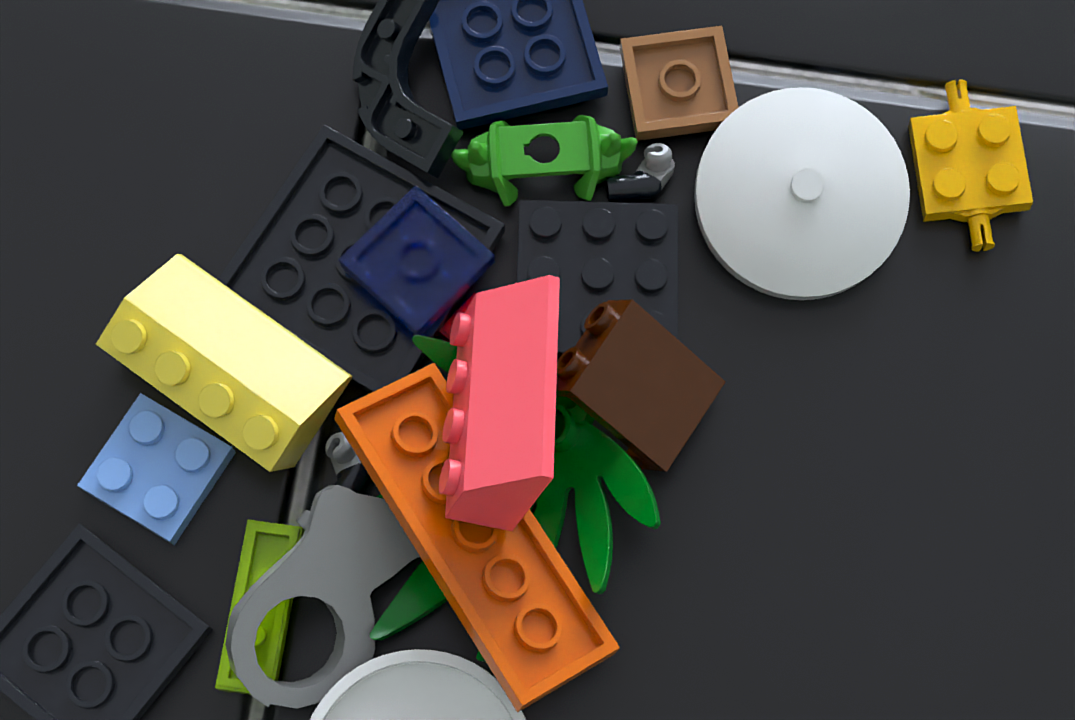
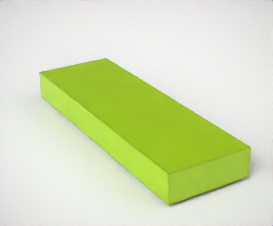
M247 520L229 618L233 608L249 588L303 537L305 530L302 527ZM293 598L281 601L268 611L257 630L254 647L258 665L268 677L275 681H278ZM227 624L215 689L251 695L230 668L225 645L228 630Z

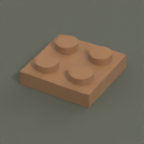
M722 25L620 39L619 49L637 141L715 131L732 112L739 108Z

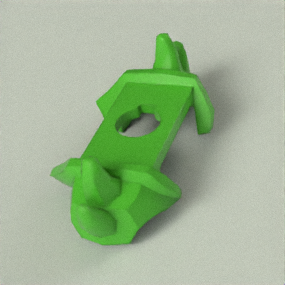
M579 115L572 122L510 126L503 120L493 122L489 127V131L471 139L470 144L467 146L468 149H454L451 158L458 168L466 172L467 180L471 184L498 193L504 206L511 205L518 197V189L508 181L510 179L569 174L583 175L574 185V191L578 197L591 201L596 185L605 181L606 177H614L622 171V163L635 151L638 141L633 137L621 138L614 130L597 125L593 117ZM547 136L557 142L560 151L557 158L552 162L539 163L530 155L524 154V147L529 146L537 137Z

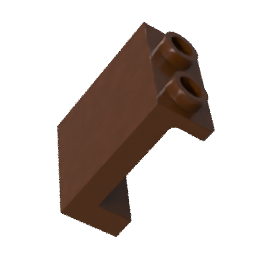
M633 299L608 300L599 304L591 311L585 320L584 328L586 331L575 347L569 348L557 360L556 396L571 399L629 448L627 453L639 468L667 472L726 381Z

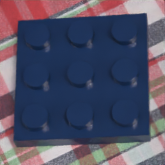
M440 0L428 21L455 125L460 130L608 95V84L583 0Z

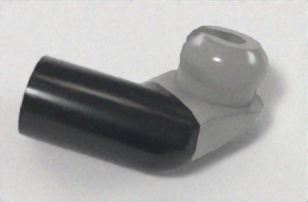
M662 143L651 144L644 150L645 159L633 175L606 177L608 202H625L656 197L674 172L675 162L672 159L671 149Z
M343 432L335 433L327 440L325 445L326 455L331 458L338 479L335 485L347 487L356 493L362 494L371 477Z

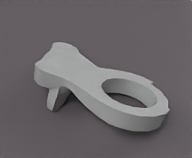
M328 485L316 493L311 511L305 510L296 520L305 530L303 537L249 588L233 608L229 618L225 644L230 668L252 697L267 707L273 704L298 709L320 703L328 691L341 678L356 667L372 660L375 652V640L370 638V632L375 626V619L370 595L375 588L393 577L409 562L420 557L384 499L359 494L340 485ZM297 596L315 597L322 600L334 617L337 632L334 650L325 665L311 677L295 682L275 681L268 677L258 665L254 647L258 627L267 612L281 601Z

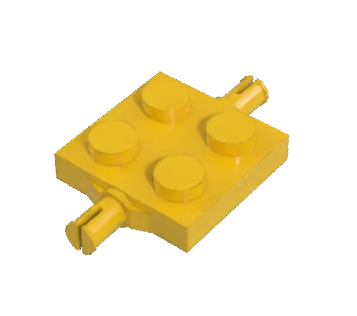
M959 79L956 87V80H952L945 84L949 111L938 115L912 117L908 125L923 222L945 219L968 222L972 251L980 252L982 246L983 251H987L995 247L990 219L1002 213L1030 210L1033 204L1016 106L991 109L971 108L967 81Z

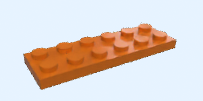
M432 363L338 408L334 419L518 713L610 658L620 647L530 509L513 531L445 518L446 495L439 492V480L446 459H449L450 443L443 441V428L450 408H453L454 394L447 393V381L436 364Z

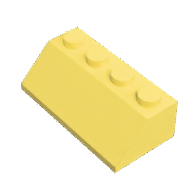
M176 254L123 299L96 343L101 349L269 472L295 467L353 377L182 254Z

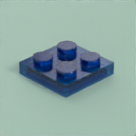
M415 185L339 258L341 268L415 335H422L495 263V257L490 250Z

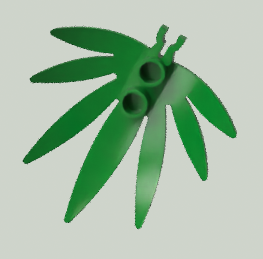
M414 335L412 338L413 343L434 363L449 373L450 366L457 356V346H453L447 341ZM556 396L554 478L531 506L530 510L537 504L533 515L554 547L557 548L564 523L568 493L571 489L575 490L577 529L586 572L592 591L602 594L606 590L610 575L613 531L610 509L601 478L603 477L609 491L620 506L634 519L653 530L657 529L661 524L659 510L646 477L631 456L612 438L593 426L594 418L567 397ZM381 494L377 496L378 498L384 499ZM423 561L370 632L371 639L382 641L414 624L448 601ZM478 650L476 659L486 662Z

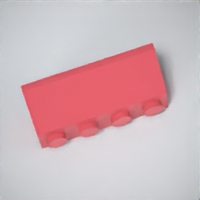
M547 275L478 292L465 313L458 312L454 318L450 333V344L457 346V356L450 366L446 384L447 393L454 394L453 408H450L443 428V441L450 443L449 459H446L439 480V492L446 495L445 518L513 531L554 478L559 277Z

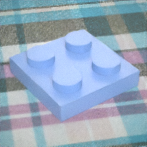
M140 393L77 486L175 546L236 452L232 446Z

